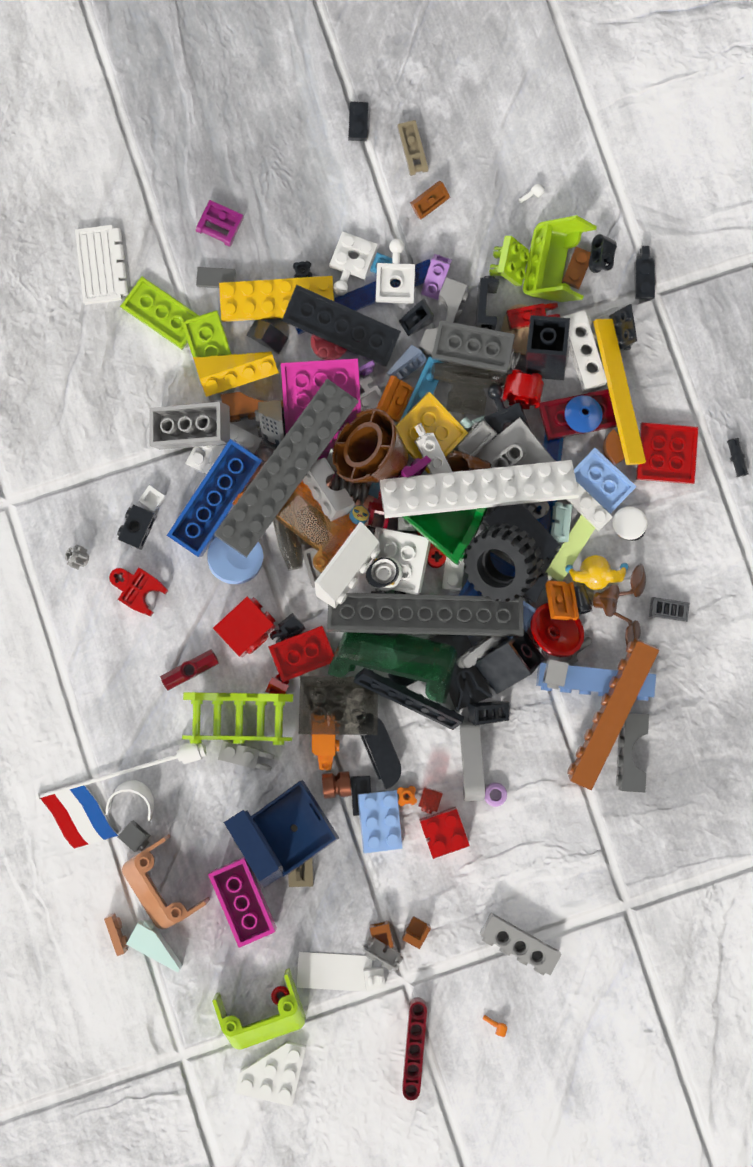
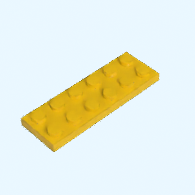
M319 276L219 283L221 321L283 318L296 285L334 301L333 277Z

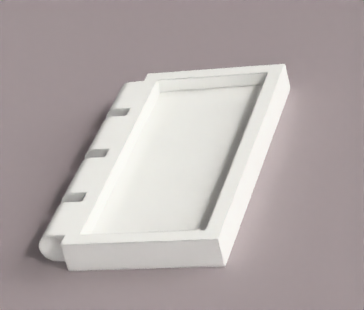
M113 225L76 229L75 235L83 303L87 305L122 300V296L128 295L127 281H120L127 278L125 263H118L124 261L123 245L117 244L122 243L121 229L114 228Z

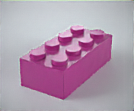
M245 857L217 868L208 874L239 948L276 932V924L255 874Z

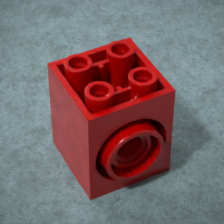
M247 596L213 627L230 648L242 658L246 654H252L269 638L268 634L277 627L274 624L276 620L269 612L266 611L264 613L261 610L263 606L254 597L251 599Z

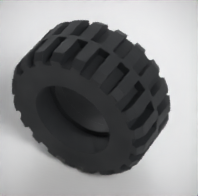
M505 523L501 525L495 524L483 530L467 546L465 550L466 555L463 559V562L466 564L464 570L469 575L467 577L469 582L474 584L473 588L477 592H482V596L486 598L491 597V600L496 602L500 599L501 602L514 601L523 596L537 582L542 571L540 567L542 565V558L539 557L541 552L539 547L536 548L534 545L536 543L533 538L530 539L525 530L520 531L519 527L515 525L510 527L509 524ZM491 549L501 550L512 559L516 570L515 576L504 575L494 567L490 557Z

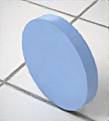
M215 537L208 548V566L214 576L225 583H246L252 580L261 570L263 550L258 541L246 558Z

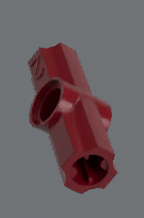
M210 649L161 675L160 678L164 687L169 691L218 665L219 661L213 650ZM189 664L194 667L192 675H187L185 672V668Z

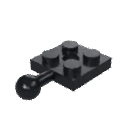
M497 384L491 385L487 393L495 401L498 411L485 416V421L497 434L504 431V425L507 422L513 423L519 417L529 427L521 404L516 403L505 408L501 398L503 394L502 388Z

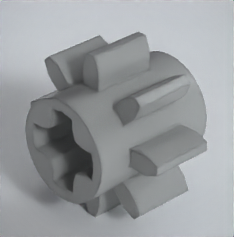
M77 544L75 548H68L65 553V560L68 561L67 565L79 570L80 566H86L89 561L88 550Z

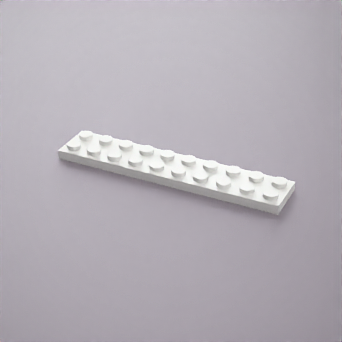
M572 460L380 480L385 518L572 499L579 496Z

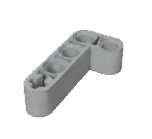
M521 443L510 445L492 461V468L499 467V460H503L506 463V467L517 466L516 464L526 456V447ZM514 447L520 450L519 457L513 455ZM547 501L523 504L536 519L543 517L549 511ZM541 506L542 509L539 512H537V507Z
M464 722L460 725L464 802L484 801L485 783L480 725L475 726L471 722Z

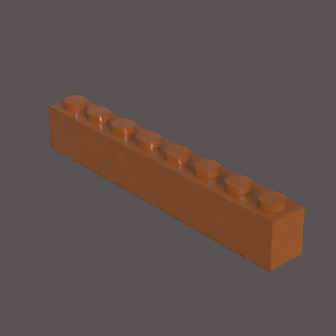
M634 638L633 642L630 641L627 645L626 657L620 660L617 667L619 671L616 677L613 676L609 683L611 688L608 694H604L602 697L600 711L595 712L592 719L594 723L591 729L588 728L584 735L585 742L583 746H579L577 749V758L574 764H570L567 771L571 782L591 791L659 653L657 647L637 638Z

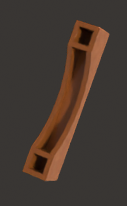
M241 392L221 394L222 403L230 406V422L241 421L240 418L247 417L250 420L256 419L255 410H258V402H264L263 400L248 397ZM281 400L282 410H283V412H284V404H283V400Z

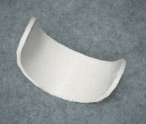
M129 780L120 784L108 799L106 815L110 813L115 794L131 791L139 794L146 801L149 811L148 822H151L154 810V798L151 790L144 783L137 780Z

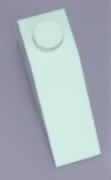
M140 920L126 945L179 972L182 964L159 930L154 927L155 925L152 922Z

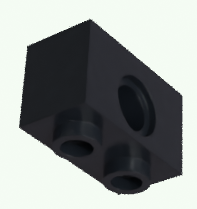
M133 504L132 508H128L125 514L126 521L124 526H120L117 535L119 536V541L142 550L157 515ZM135 522H139V530L135 532L132 531V524Z

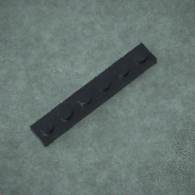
M364 667L355 675L354 683L451 730H454L463 723L464 716L456 711L450 710L440 703L424 697L422 694L413 692L407 687L375 673L371 669Z

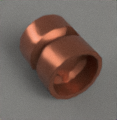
M349 771L338 772L337 775L333 773L322 774L324 799L335 798L336 795L340 797L352 796Z

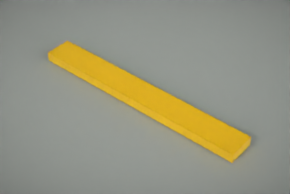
M596 319L593 321L625 462L626 465L643 464L646 460L613 319Z

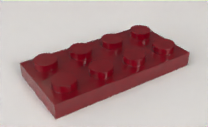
M609 389L581 394L592 397L602 408V421L591 432L617 427ZM581 395L540 403L539 409L548 441L584 434L573 430L567 424L564 415L568 402L574 397ZM583 409L582 413L587 415L588 411Z

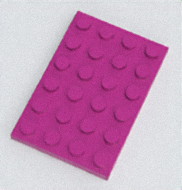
M358 358L281 363L286 434L326 379H329L359 401L317 460L327 459L331 448H334L341 429L347 422L351 423L357 418L356 414L361 412Z

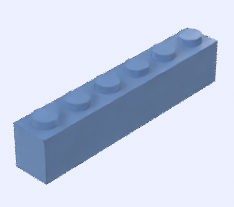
M541 663L537 670L536 686H541V690L552 691V688L547 687V683H542L546 663ZM568 665L564 687L559 686L560 692L571 693L572 690H579V694L591 695L592 691L598 692V696H604V694H608L611 688L609 683L612 677H616L619 670ZM648 673L637 696V700L648 701L649 697L655 696L656 674Z

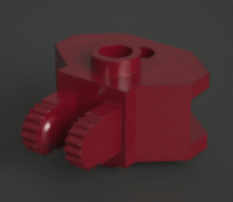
M381 490L378 499L374 498L373 502L369 501L367 509L370 513L368 525L371 526L375 514L384 516ZM385 518L384 529H387L390 518Z

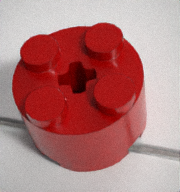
M512 370V374L506 377L502 400L504 402L505 400L509 401L510 406L520 403L522 409H530V406L538 408L544 387L542 376L536 373L530 375L523 373L521 370Z

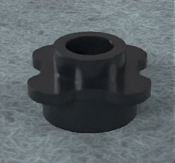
M309 261L295 262L293 264V269H295L294 278L312 277L313 274L310 271L311 263Z

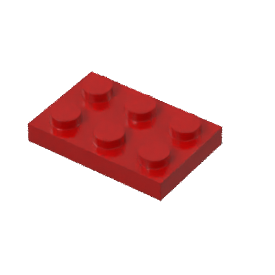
M323 626L268 646L282 683L336 662Z

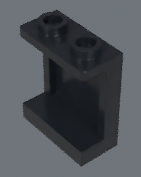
M494 276L480 278L475 327L495 330L497 317L486 316L487 293L496 294L500 279H495Z

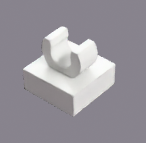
M383 967L363 969L366 991L386 988Z

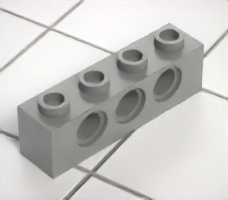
M490 913L480 932L481 937H483L482 941L490 946H493V944L499 946V950L508 956L510 954L517 956L516 960L526 966L528 963L533 965L534 970L541 975L545 973L551 975L562 955L559 950L493 913ZM499 932H507V938L499 940L497 938ZM518 941L524 942V947L521 950L514 948L515 943ZM534 951H541L542 955L539 959H532Z

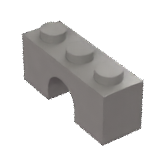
M322 458L315 462L304 477L303 482L308 485L314 499L321 505L323 513L328 516L330 521L349 514L355 503L345 488L334 491L327 486L335 472L327 460Z

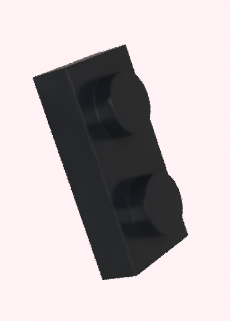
M350 101L348 141H367L368 102Z

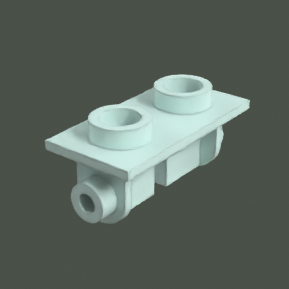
M555 502V506H553L552 519H554V523H552L551 535L557 542L569 541L572 504Z

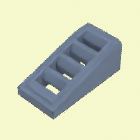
M411 345L387 374L389 377L396 376L399 380H403L423 365L427 359L421 350Z

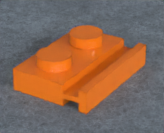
M390 376L376 409L383 410L389 414L394 422H400L415 388L399 380L396 376Z
M546 582L545 586L551 619L577 620L579 613L573 582Z

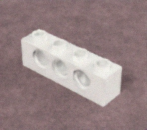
M585 310L563 316V318H570L568 347L582 392L605 386L607 380L601 363V354L596 347L597 337L590 328L592 326L590 316L586 315ZM576 330H582L585 336H578ZM581 348H588L590 350V354H583ZM588 365L594 366L595 369H596V372H594V373L589 372V371L587 370V366H588Z

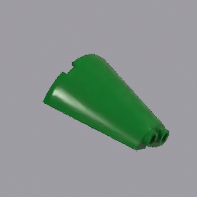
M488 507L402 517L454 564L459 565L466 555L465 550L475 538L483 515L485 516Z

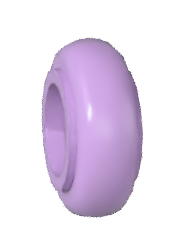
M491 783L485 788L484 799L490 806H501L507 799V790L500 783ZM493 789H498L501 792L500 799L492 800L490 792Z

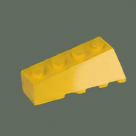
M271 351L193 357L206 397L279 373Z

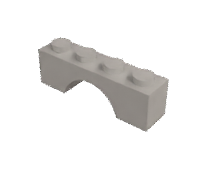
M447 277L439 294V301L447 311L445 321L454 323L455 320L460 318L462 309H459L462 302H466L469 292H466V284ZM438 327L425 330L419 345V350L424 354L432 356Z

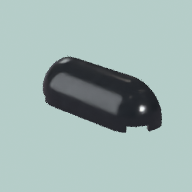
M371 714L357 716L358 732L378 779L382 780L385 789L391 788L398 782L401 776V764L385 725L378 717Z

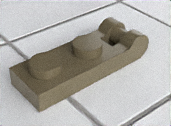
M416 120L397 124L409 175L413 176L421 171L422 173L428 172V165ZM419 159L420 164L414 165L413 161Z

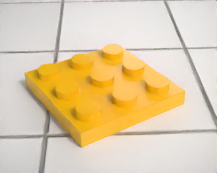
M430 392L396 425L407 452L414 460L417 458L421 460L423 458L415 443L419 435L414 426L422 423L426 433H434L444 456H447L468 434L461 424ZM427 467V468L425 469V471H426L427 473H430V471H429V469H428V467Z

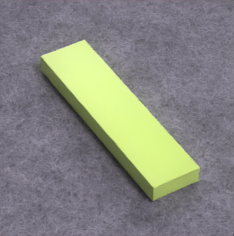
M580 515L570 531L569 541L563 542L558 550L559 552L545 571L549 577L556 581H563L568 573L565 571V567L573 565L595 530V527L582 515Z

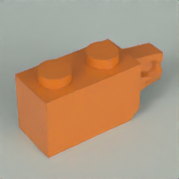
M312 716V752L318 756L320 770H331L333 756L336 755V751H339V740H336V732H340V720H336V716Z

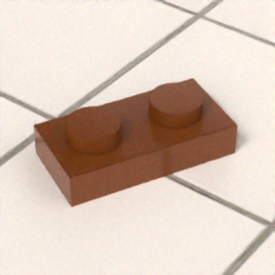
M439 180L410 202L417 217L422 220L451 197L444 183Z
M579 247L575 248L562 283H566L579 290L588 269L591 252Z

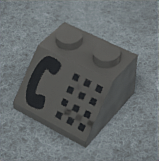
M281 400L258 402V410H255L256 422L260 421V426H257L259 438L262 437L263 445L275 450L286 436Z

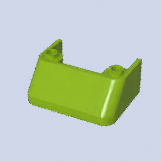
M578 215L537 224L533 232L523 292L531 297L556 302L583 300V295L571 290L568 284L562 283L568 249L574 248L580 243L582 232L596 230L597 226Z
M290 968L286 969L284 974L290 994L279 1000V1014L242 1026L238 1017L234 1015L227 1016L220 992L215 994L212 1002L221 1030L235 1049H245L299 1030L304 1026L306 1016Z

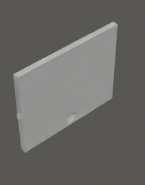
M521 417L503 432L497 434L492 441L477 453L480 459L487 460L492 464V461L507 447L515 443H521L526 447L527 453L516 465L555 462ZM514 447L513 455L519 457L520 450ZM499 460L498 466L506 467V463L503 460Z

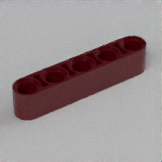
M420 997L413 998L410 1001L408 1011L402 1091L404 1097L410 1101L419 1097L421 1089L427 1006L426 1002ZM414 1005H422L423 1010L421 1012L413 1011ZM418 1024L422 1028L419 1032H413L411 1027ZM416 1044L420 1049L417 1052H411L409 1050L410 1046ZM410 1065H416L418 1067V1070L415 1072H410L408 1070V1067ZM409 1085H414L416 1087V1090L414 1092H408L406 1090V1087Z

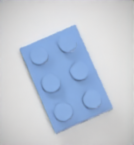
M596 448L574 469L576 481L610 514L637 487Z
M397 790L357 794L363 853L403 849Z

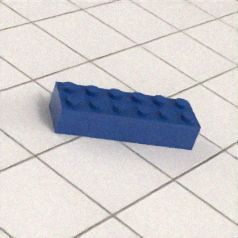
M230 439L166 536L197 557H202L216 537L214 533L266 461L237 441Z

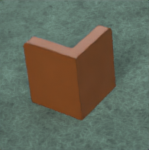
M413 916L402 936V940L420 949L431 930V926Z
M389 921L370 924L372 938L375 937L390 948L394 947Z

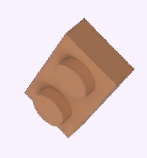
M115 913L108 915L104 918L116 955L120 956L128 950L127 947L129 946L126 945L128 940L122 934L120 918L116 917Z

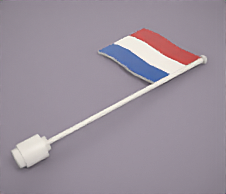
M203 741L201 744L186 743L179 745L176 755L47 793H37L36 799L42 800L49 809L63 836L74 849L106 840L119 834L108 823L98 801L85 785L176 758L184 764L201 760L204 756H207L206 748Z

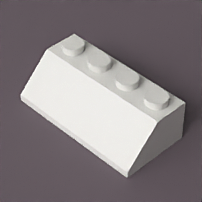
M359 522L315 581L316 596L334 608L345 601L346 593L349 589H354L358 583L357 578L360 574H365L369 567L368 563L371 559L375 560L380 553L378 539L362 522Z

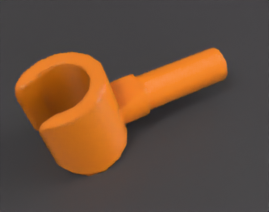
M486 1015L483 1016V1020L496 1027V1035L506 1036V1024L495 1022Z

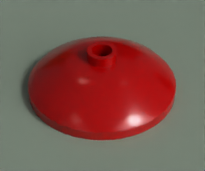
M548 603L541 605L533 613L531 632L537 644L544 651L556 657H568L581 648L584 641V629L579 618L577 620L551 619Z

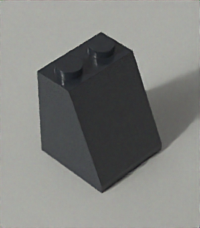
M524 629L523 636H509L499 645L487 651L484 657L476 661L475 665L478 671L485 677L489 686L496 694L530 676L545 659Z

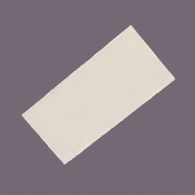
M299 952L297 988L371 992V990L366 991L363 969L372 968V960L360 955Z

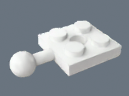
M342 231L329 265L330 268L343 272L340 280L335 282L333 286L335 294L342 296L347 293V281L350 275L365 280L378 246L377 243ZM351 252H356L359 257L351 259L348 255Z
M393 239L389 245L390 251L393 253L392 263H377L376 302L414 304L415 264H400V253L404 250V243L400 239ZM393 279H398L401 285L394 288L390 285V282Z

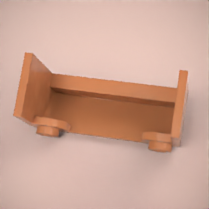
M169 834L125 862L122 867L124 877L154 925L159 929H167L179 923L210 901L209 897L188 910L180 902H173L167 905L147 872L155 864V859L150 851L171 838Z

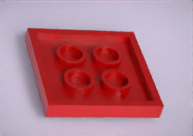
M641 422L639 434L646 462L637 464L636 480L695 484L698 427Z

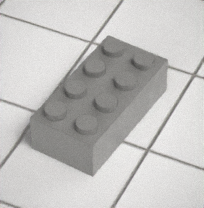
M222 402L150 408L151 447L163 450L226 445L230 440V406Z

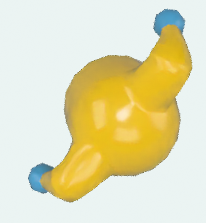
M594 555L589 556L581 563L580 571L574 570L572 565H567L565 571L570 573L574 581L584 583L590 589L599 590L605 588L609 583L622 582L629 566L627 563H622L620 570H612L606 558Z

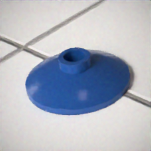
M584 395L571 399L566 405L564 412L567 424L573 430L580 433H588L595 430L600 425L603 417L600 404L592 397ZM583 409L588 411L587 415L582 413Z

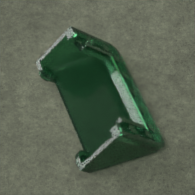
M344 632L330 663L327 675L344 679L348 672H355L356 666H361L426 682V696L432 701L446 704L457 660V651L451 645L399 633L397 636L392 637L359 632Z

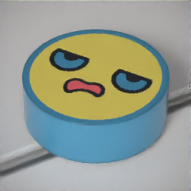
M362 505L354 506L349 513L350 520L356 525L359 522L365 524L370 516L367 508Z

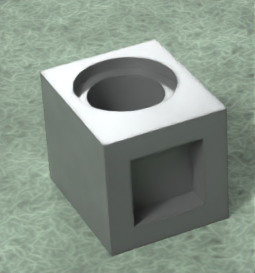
M133 820L118 835V838L132 851L136 852L139 849L142 851L150 843L147 839L151 835Z

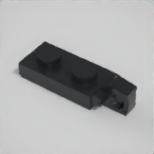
M642 246L640 248V256H636V261L634 262L635 299L655 298L654 257L650 256L649 246Z

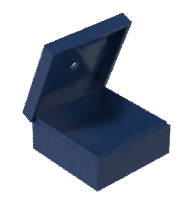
M303 780L297 782L252 816L248 810H242L223 822L264 888L280 877L289 875L339 839L336 831ZM293 824L298 827L296 832L291 829Z

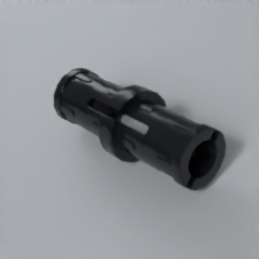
M739 438L728 440L727 443L731 453L730 461L734 464L736 477L749 475L744 460L746 456L742 452Z

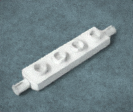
M422 423L414 426L419 435L415 443L422 457L427 455L432 460L428 465L430 473L452 472L434 433H426Z

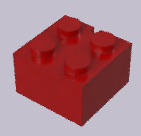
M456 807L419 819L425 838L430 837L426 841L433 859L470 846Z

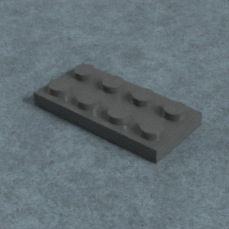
M440 320L432 359L507 373L515 334Z

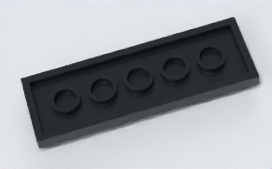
M299 285L295 286L281 320L387 367L401 331Z

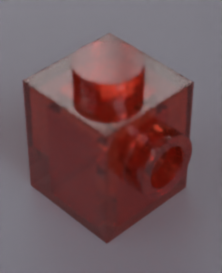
M423 786L418 806L422 807L421 811L432 814L433 811L437 812L443 793Z

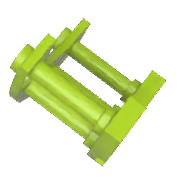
M183 692V700H191V704H193L192 735H182V739L190 740V743L201 744L202 740H233V744H245V740L273 741V745H284V741H292V737H283V706H285V702H293V694ZM203 700L212 701V704H214L213 735H200V714ZM223 701H234V705H236L235 735H221V705H223ZM246 701H255V705H257V736H243V707ZM267 702H274L273 706H275V736H264L265 705H267Z

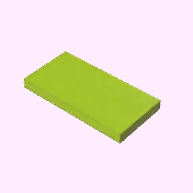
M141 276L120 305L123 310L181 350L188 343L181 321L199 316L143 276Z

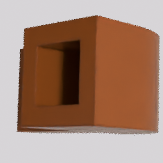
M615 429L606 436L603 442V453L614 466L625 459L620 436Z

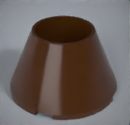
M367 409L356 414L357 418L351 423L347 422L335 441L332 461L336 466V473L349 482L380 483V480L398 478L401 475L402 469L407 466L408 452L393 419L389 414L380 409Z

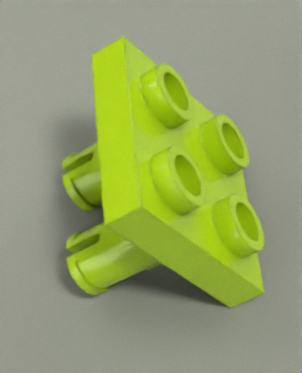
M505 236L503 246L494 247L493 256L496 259L500 258L499 265H490V268L494 269H489L490 276H503L513 285L522 286L523 279L525 278L526 264L529 259V249L514 237Z

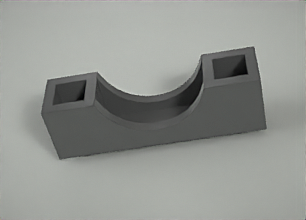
M629 713L622 727L621 736H618V747H621L620 755L617 756V767H620L619 775H616V786H619L620 791L645 793L646 773L634 764L632 748L640 737L648 734L649 714Z

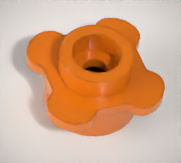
M409 786L408 788L399 787L397 789V794H399L398 804L400 806L405 804L415 805L417 803L414 786Z

